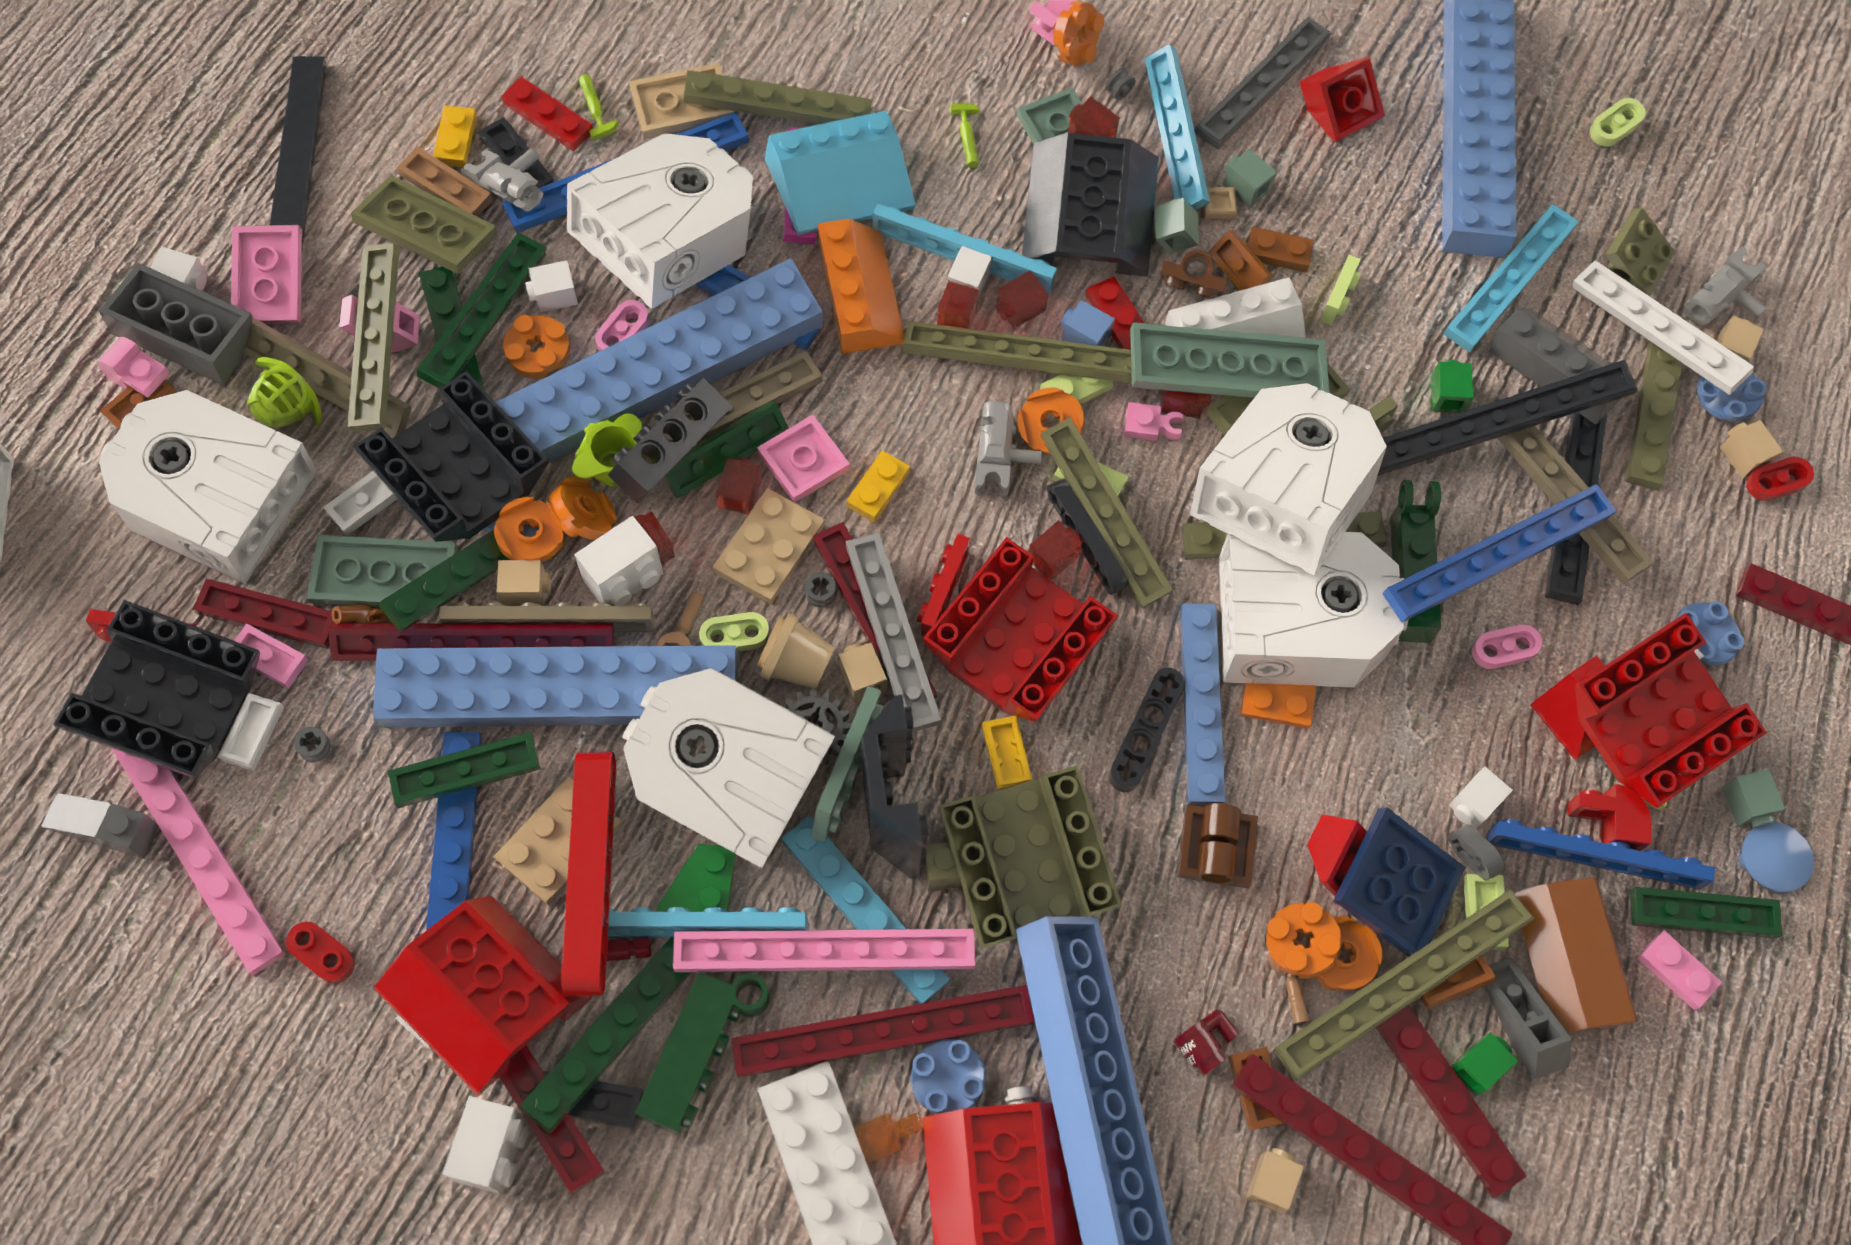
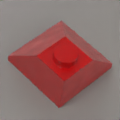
M1368 57L1322 69L1299 81L1308 112L1334 142L1385 116L1371 59Z
M1597 655L1572 671L1530 705L1574 760L1595 747L1578 721L1575 685L1605 666Z
M1322 814L1307 846L1320 881L1336 896L1367 831L1357 820Z

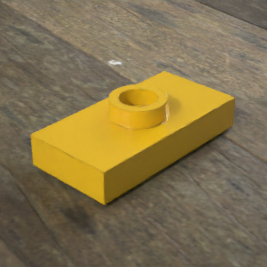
M1017 715L982 722L983 735L997 791L1033 781Z

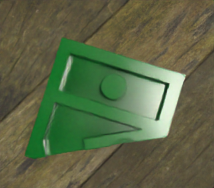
M699 844L658 903L656 912H668V909L674 907L686 908L690 912H704L706 908L717 907L728 912L736 852H732L720 845Z

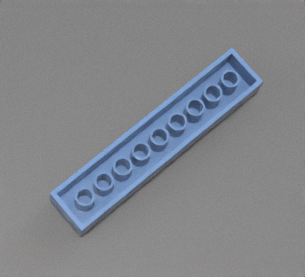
M1444 0L1442 251L1505 258L1516 238L1514 0Z
M792 258L500 399L496 401V404L551 463L579 449L585 436L584 429L590 423L596 424L605 420L614 422L617 418L627 413L633 414L640 419L666 406L668 403L670 404L678 400L675 396L689 382L695 386L704 378L711 384L795 342V339L801 336L804 337L805 334L817 328L819 330L822 329L823 311Z
M735 645L377 649L373 719L382 727L629 725L632 719H640L645 710L640 704L651 686L658 687L660 682L709 668L715 669L738 682V653Z
M1046 916L1016 929L1082 1243L1083 1245H1173L1098 917Z

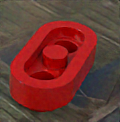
M1789 457L1756 468L1747 478L1746 487L1754 498L1761 501H1770L1805 489L1814 479V469L1807 460L1801 457Z
M313 922L298 923L291 928L286 937L288 951L324 981L336 984L345 981L352 974L355 967L352 953ZM305 934H310V941L306 945L301 946L299 944L300 938ZM337 956V964L332 968H327L328 959Z

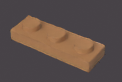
M418 146L397 167L400 176L420 189L477 217L493 201L490 192Z

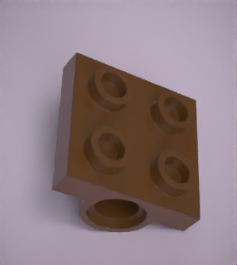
M1193 250L1187 253L1180 265L1164 260L1160 272L1161 278L1166 279L1165 285L1179 290H1184L1185 285L1197 289L1196 295L1208 299H1213L1216 295L1222 296L1227 283V279L1212 275V258L1201 250ZM1193 262H1200L1205 266L1206 272L1202 276L1194 277L1189 274L1188 266Z
M1213 803L1205 807L1186 805L1177 877L1249 889L1252 884L1258 816L1243 814L1238 807L1228 804Z

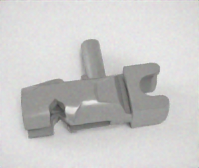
M529 149L509 166L502 163L499 155L489 150H484L481 154L486 159L482 164H466L464 166L468 179L485 190L502 197L505 201L513 203L516 207L524 211H530L540 204L543 191L536 186L538 181L528 172L523 173L525 169L539 159V155L534 149Z
M1743 247L1739 248L1684 306V313L1695 323L1707 325L1715 318L1727 312L1729 304L1733 302L1734 304L1739 303L1758 318L1767 308L1745 290L1765 269V263L1759 262L1755 266L1746 265L1743 262L1746 249Z
M988 401L983 404L981 423L983 427L980 430L974 493L977 496L982 495L984 485L988 482H994L999 487V496L1005 498L1008 496L1010 463L1041 464L1042 451L1016 449V445H1012V437L1016 435L1012 406L1004 402Z

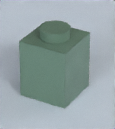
M1249 149L1241 156H1234L1225 167L1227 172L1223 185L1225 187H1235V195L1250 208L1271 191L1277 172Z
M1184 197L1155 206L1156 240L1169 254L1199 245L1198 212Z
M1769 769L1736 776L1722 786L1737 826L1752 823L1753 828L1769 825L1775 822L1774 816L1785 810Z

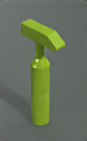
M588 74L581 75L579 82L592 118L596 119L598 124L597 128L589 130L591 137L595 141L613 134L620 125L617 120L607 124L603 123V111L591 76Z
M972 103L950 104V115H961L960 131L967 167L976 168L979 165L972 124L968 122L967 114H979L980 107Z

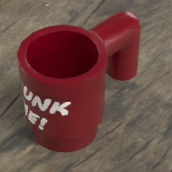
M1214 1010L1173 1041L1194 1069L1197 1067L1203 1076L1227 1059L1221 1051L1222 1046L1211 1031L1217 1028L1228 1043L1240 1034L1221 1010Z

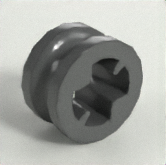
M1121 68L1110 76L1105 89L1110 93L1113 92V97L1116 100H1120L1133 89L1136 79L1131 75L1128 76V71L1125 68Z
M823 572L815 573L806 580L805 593L808 602L816 607H825L834 601L836 587L835 581L830 575ZM820 584L822 588L823 584L826 585L827 594L820 596L819 592L818 595H815L814 586Z
M317 727L304 728L297 734L294 741L296 751L307 762L321 761L330 751L331 744L329 738L322 729ZM315 737L321 744L315 745L317 749L309 751L304 745L305 743L310 744L308 740Z

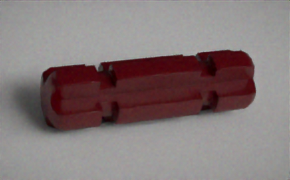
M647 936L634 937V941H630L629 938L608 940L607 962L629 960L631 956H635L636 959L651 956V941Z

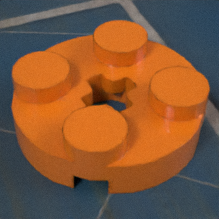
M1073 1L1070 3L1073 6L1068 11L1063 10L1059 15L1054 29L1053 41L1054 46L1059 47L1061 55H1056L1061 62L1079 66L1085 62L1091 63L1095 59L1100 31L1104 26V16L1098 13L1096 8L1090 3Z
M543 315L518 316L514 320V324L507 330L503 340V350L508 363L517 374L526 378L541 379L548 377L549 372L554 371L556 368L558 371L563 368L570 356L571 347L564 325L553 318ZM534 342H541L545 347L538 348L537 352H532L530 345Z
M1051 387L1035 391L1027 398V402L1023 405L1022 410L1020 408L1017 424L1023 441L1031 450L1042 451L1044 455H1051L1040 437L1042 432L1049 429L1048 426H1042V422L1047 420L1048 414H1053L1054 418H1060V422L1071 417L1081 436L1085 426L1084 413L1079 401L1059 388Z
M577 476L567 477L549 494V500L561 519V527L567 535L571 537L579 535L585 539L596 540L612 529L611 525L616 522L615 509L602 490L597 494L589 488L592 484L590 481L578 478Z
M522 497L506 504L500 511L499 518L494 527L496 543L504 556L511 560H541V563L551 559L563 548L565 532L561 527L562 521L558 517L553 504L547 501L546 503L536 501L535 497ZM525 525H530L531 528H539L533 537L521 535L524 533Z
M1315 902L1296 903L1286 906L1278 911L1268 923L1266 938L1268 954L1276 967L1285 973L1289 972L1293 975H1299V978L1306 979L1318 977L1329 971L1337 960L1341 947L1340 928L1333 916ZM1303 932L1306 935H1312L1310 948L1305 949L1302 944L1296 946L1293 943L1297 939L1298 933Z
M1333 917L1340 928L1341 945L1344 950H1351L1353 955L1348 958L1349 963H1343L1342 960L1337 959L1329 971L1315 978L1322 987L1330 991H1356L1366 986L1375 977L1382 960L1381 945L1376 934L1368 926H1363L1359 922L1353 921L1354 919L1350 917ZM1312 935L1307 940V948L1311 947L1310 940L1313 938Z

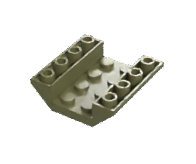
M1078 765L1045 774L1039 779L978 797L973 795L938 806L981 949L1017 939L1016 929L1046 916L1089 917L1122 907Z

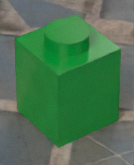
M1457 360L1438 362L1430 377L1432 412L1461 413L1467 410L1474 398L1472 363H1460Z
M1490 1032L1474 1043L1451 1067L1459 1079L1477 1096L1493 1086L1518 1060L1512 1055L1513 1051L1510 1045L1501 1037L1494 1036Z

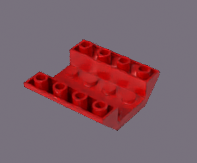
M1006 537L923 637V642L951 675L1002 712L1036 722L1118 619L1119 615L1092 596L1083 604L1032 568L1034 556Z
M1687 613L1682 614L1575 685L1578 721L1616 779L1654 807H1660L1767 734L1748 703L1735 707L1730 706L1694 652L1707 642Z
M492 895L465 900L409 943L374 986V990L477 1096L507 1072L510 1058L556 1019L560 1018L565 1023L592 1000L593 997L563 996L561 986L562 965Z
M1032 1102L965 1108L923 1117L934 1245H1083L1053 1103Z

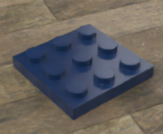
M1388 807L1378 808L1333 901L1410 957L1431 943L1466 867Z

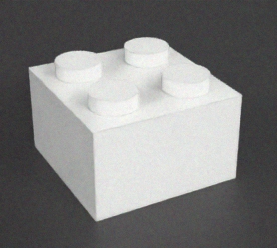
M633 515L574 554L584 583L599 602L607 603L611 606H624L630 601L633 594L642 588L652 587L659 581L660 576L664 574L656 544Z
M469 1096L442 1175L457 1183L502 1195L505 1186L510 1187L515 1177L517 1164L513 1163L517 1148H523L528 1136L529 1125H525L526 1120L523 1115L513 1107Z

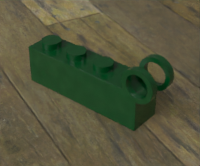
M1402 480L1400 484L1398 505L1390 517L1392 559L1399 565V578L1406 579L1438 563L1435 515L1438 514L1441 503V487L1438 481H1430L1428 483L1425 505H1413L1414 488L1411 480ZM1440 604L1408 619L1407 629L1402 631L1398 642L1431 643L1441 629Z
M700 971L698 972L636 1109L635 1115L639 1119L681 1136L684 1128L690 1129L699 1109L694 1104L700 1092H707L714 1076V1071L710 1070L716 1056L721 1058L727 1048L730 1036L725 1034L730 1022H737L741 1015L750 1018L759 1016L768 1007L769 992L763 978L754 973H745L738 976L731 985ZM748 986H755L762 991L760 999L752 1005H745L738 1000L740 991Z

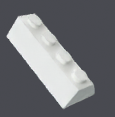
M1289 277L1169 310L1165 322L1166 326L1306 338L1302 304Z

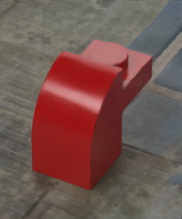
M1615 784L1604 794L1597 790H1584L1568 802V816L1603 821V843L1621 842L1628 844L1630 849L1642 851L1652 844L1649 809L1644 800L1630 788Z

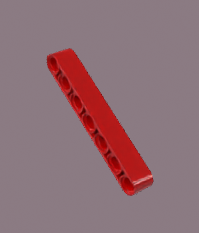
M614 752L577 753L575 756L561 986L564 997L603 996L605 993L617 774Z

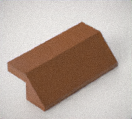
M1591 877L1552 882L1513 892L1534 917V920L1522 928L1540 996L1568 1035L1590 1029L1605 1030L1638 1022L1597 878Z

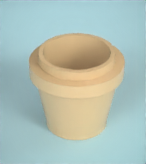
M788 613L786 619L779 616L756 665V668L762 670L759 677L768 681L770 678L816 689L835 646L797 621V616Z

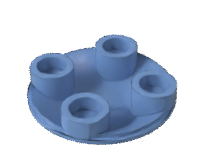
M1753 372L1730 395L1702 376H1700L1697 384L1698 398L1706 411L1716 418L1730 422L1743 421L1755 415L1762 406L1764 394L1767 390L1766 384L1758 379Z
M1721 602L1692 603L1685 606L1676 616L1678 618L1682 614L1687 613L1707 642L1698 648L1704 655L1700 659L1702 664L1714 666L1725 664L1731 661L1744 646V638L1740 634L1736 622L1728 614L1727 607Z
M1774 822L1769 825L1753 828L1747 834L1742 845V852L1739 854V863L1757 883L1775 894H1785L1786 892L1801 888L1808 882L1814 869V856L1810 845L1798 831L1785 824Z
M953 1039L935 1041L926 1046L913 1060L911 1069L912 1090L920 1104L930 1112L941 1114L972 1108L981 1098L986 1084L985 1067L978 1053L966 1042Z

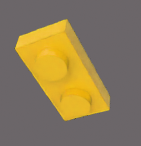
M444 105L433 152L435 158L448 166L464 168L468 161L477 120L475 108Z
M882 450L846 500V507L875 523L910 473V466Z

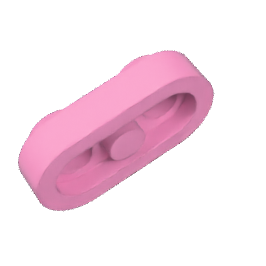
M627 300L614 310L596 333L595 340L598 351L609 347L608 345L612 342L618 343L647 328L649 317L643 303L636 300ZM630 319H637L634 323L628 322Z
M1517 625L1487 632L1479 636L1473 644L1472 656L1478 665L1486 669H1495L1529 661L1541 650L1542 638L1539 632L1529 625ZM1516 642L1523 643L1525 649H1520L1516 645ZM1484 649L1490 650L1493 653V657L1487 656L1484 653Z

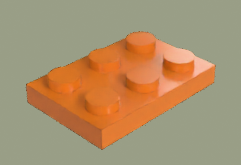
M1253 681L1252 683H1245L1241 716L1310 729L1316 685L1253 683Z

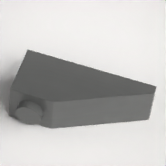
M57 793L41 827L144 859L158 831L159 825L145 813L108 802Z
M1512 957L1489 965L1496 978L1494 983L1485 986V989L1515 1052L1533 1078L1538 1079L1569 1067L1572 1045L1571 1037Z

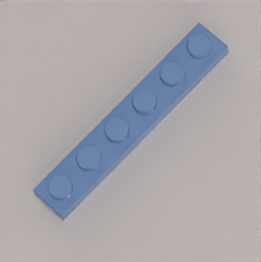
M1182 603L1180 607L1182 676L1185 683L1183 702L1188 805L1206 806L1213 803L1224 804L1225 783L1216 604Z

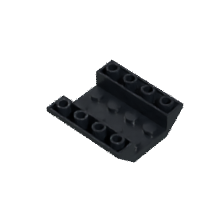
M1067 132L1034 143L1022 256L1045 261L1050 266H1053L1054 257L1117 263L1116 274L1148 277L1159 157L1132 139Z
M465 371L439 389L444 404L409 428L391 438L381 427L353 446L359 456L435 542L470 539L498 520L499 513L506 504L518 498L528 497L549 464L548 459L473 377Z
M123 600L107 628L112 641L82 695L71 692L53 725L59 729L195 779L217 758L247 694L250 693L260 650Z
M902 694L893 697L862 735L863 787L871 849L909 878L917 879L919 878L920 867L925 866V857L927 856V837H929L926 814L919 815L918 803L892 805L891 781H887L888 777L904 776L905 764L911 763L912 729H914L911 706L904 707Z

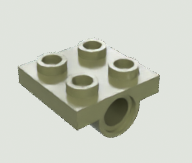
M1643 207L1631 210L1607 251L1606 257L1610 261L1607 267L1609 270L1648 296H1651L1675 254V250Z

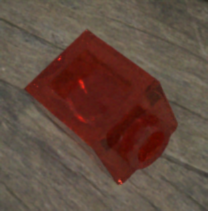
M653 512L635 516L634 518L656 544L661 561L665 563L673 559L675 554L672 542Z

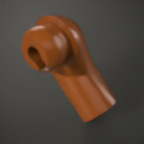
M368 605L336 606L332 609L331 614L332 620L336 624L387 623L388 617L382 609H374Z

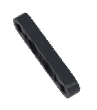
M1062 478L1047 486V493L1053 507L1105 590L1113 595L1127 588L1128 581L1122 567L1069 483Z
M1163 668L1159 670L1146 692L1110 769V783L1118 791L1130 792L1136 789L1143 777L1184 688V678L1176 669ZM1167 679H1171L1173 681V688L1169 689L1165 700L1158 698L1163 688V683ZM1152 706L1159 708L1163 713L1162 721L1153 723L1147 720L1144 714L1145 709ZM1135 736L1144 737L1149 742L1150 747L1146 752H1136L1132 749L1130 740ZM1130 758L1132 761H1136L1130 774L1133 778H1128L1125 782L1120 780L1121 773L1118 771L1125 769Z

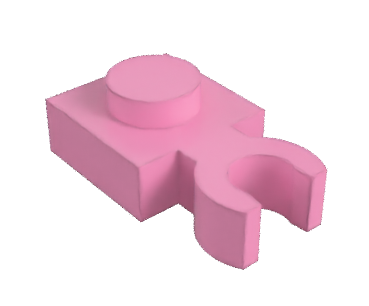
M1128 402L1124 437L1157 441L1158 433H1162L1168 439L1178 440L1181 437L1182 429L1172 428L1170 424H1181L1183 414L1180 412H1170L1167 415H1160L1161 406Z

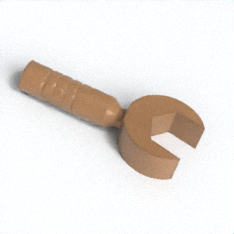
M698 592L691 593L677 625L678 632L666 633L659 639L657 646H691L686 634L690 632L704 600L702 594Z
M1298 939L1293 941L1296 946L1302 944ZM1268 954L1271 968L1278 974L1287 976L1286 987L1294 1024L1308 1023L1309 1018L1300 979L1289 972L1281 971L1272 962Z

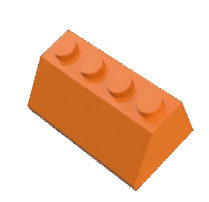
M852 219L818 223V245L841 353H852L903 344L905 336L881 231Z

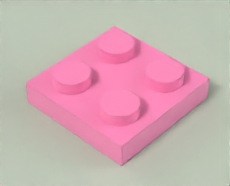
M814 415L809 416L757 447L758 455L794 503L850 470V463Z

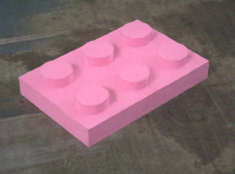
M299 225L232 226L231 304L250 312L253 318L264 324H301L302 229Z

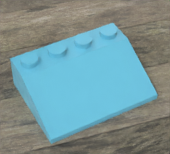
M887 110L769 135L765 161L797 235L818 231V223L852 219L856 222L873 219V212L877 204L895 207L901 212L915 209L916 205L899 137Z

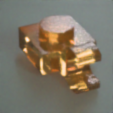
M918 1112L895 1123H892L891 1117L887 1113L853 1127L867 1165L903 1151L899 1140L924 1130Z

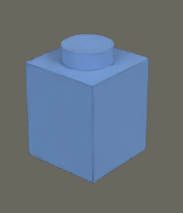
M1081 300L1074 310L1070 308L1065 313L1061 321V326L1064 327L1061 340L1104 346L1111 336L1114 318Z

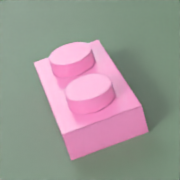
M248 624L245 625L234 640L260 650L256 672L288 689L309 661L306 655Z
M1665 930L1660 932L1637 957L1640 962L1693 1010L1699 1009L1722 983Z

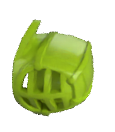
M269 357L258 358L255 364L266 370L260 373V378L254 384L247 400V408L256 420L271 429H279L301 421L311 412L316 426L322 424V412L317 396L302 376L283 361Z
M627 413L617 418L614 422L605 420L596 424L590 423L584 429V439L575 453L576 459L572 466L573 473L581 479L595 477L609 487H618L608 476V473L615 466L611 460L624 446L631 450L637 444L633 438L642 429V423L639 418Z

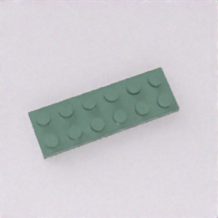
M1133 323L1130 329L1132 387L1255 398L1261 389L1308 383L1317 387L1318 390L1329 393L1325 340L1144 323Z

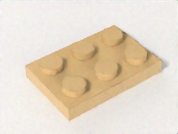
M720 63L629 81L643 139L660 136L664 133L670 134L692 129L733 113V110L683 103L687 70L723 75Z
M767 488L712 567L713 573L772 605L813 544V535L821 532L825 526V519Z
M570 777L556 789L493 856L502 867L547 906L567 886L573 780ZM615 815L613 836L623 826L622 821Z

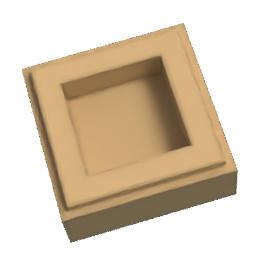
M1207 187L1210 203L1203 207L1204 220H1235L1237 216L1235 187Z

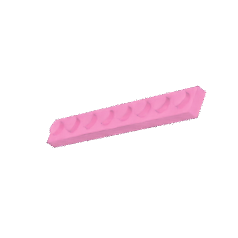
M111 748L248 972L254 976L286 955L172 770Z
M974 929L674 932V972L975 968Z

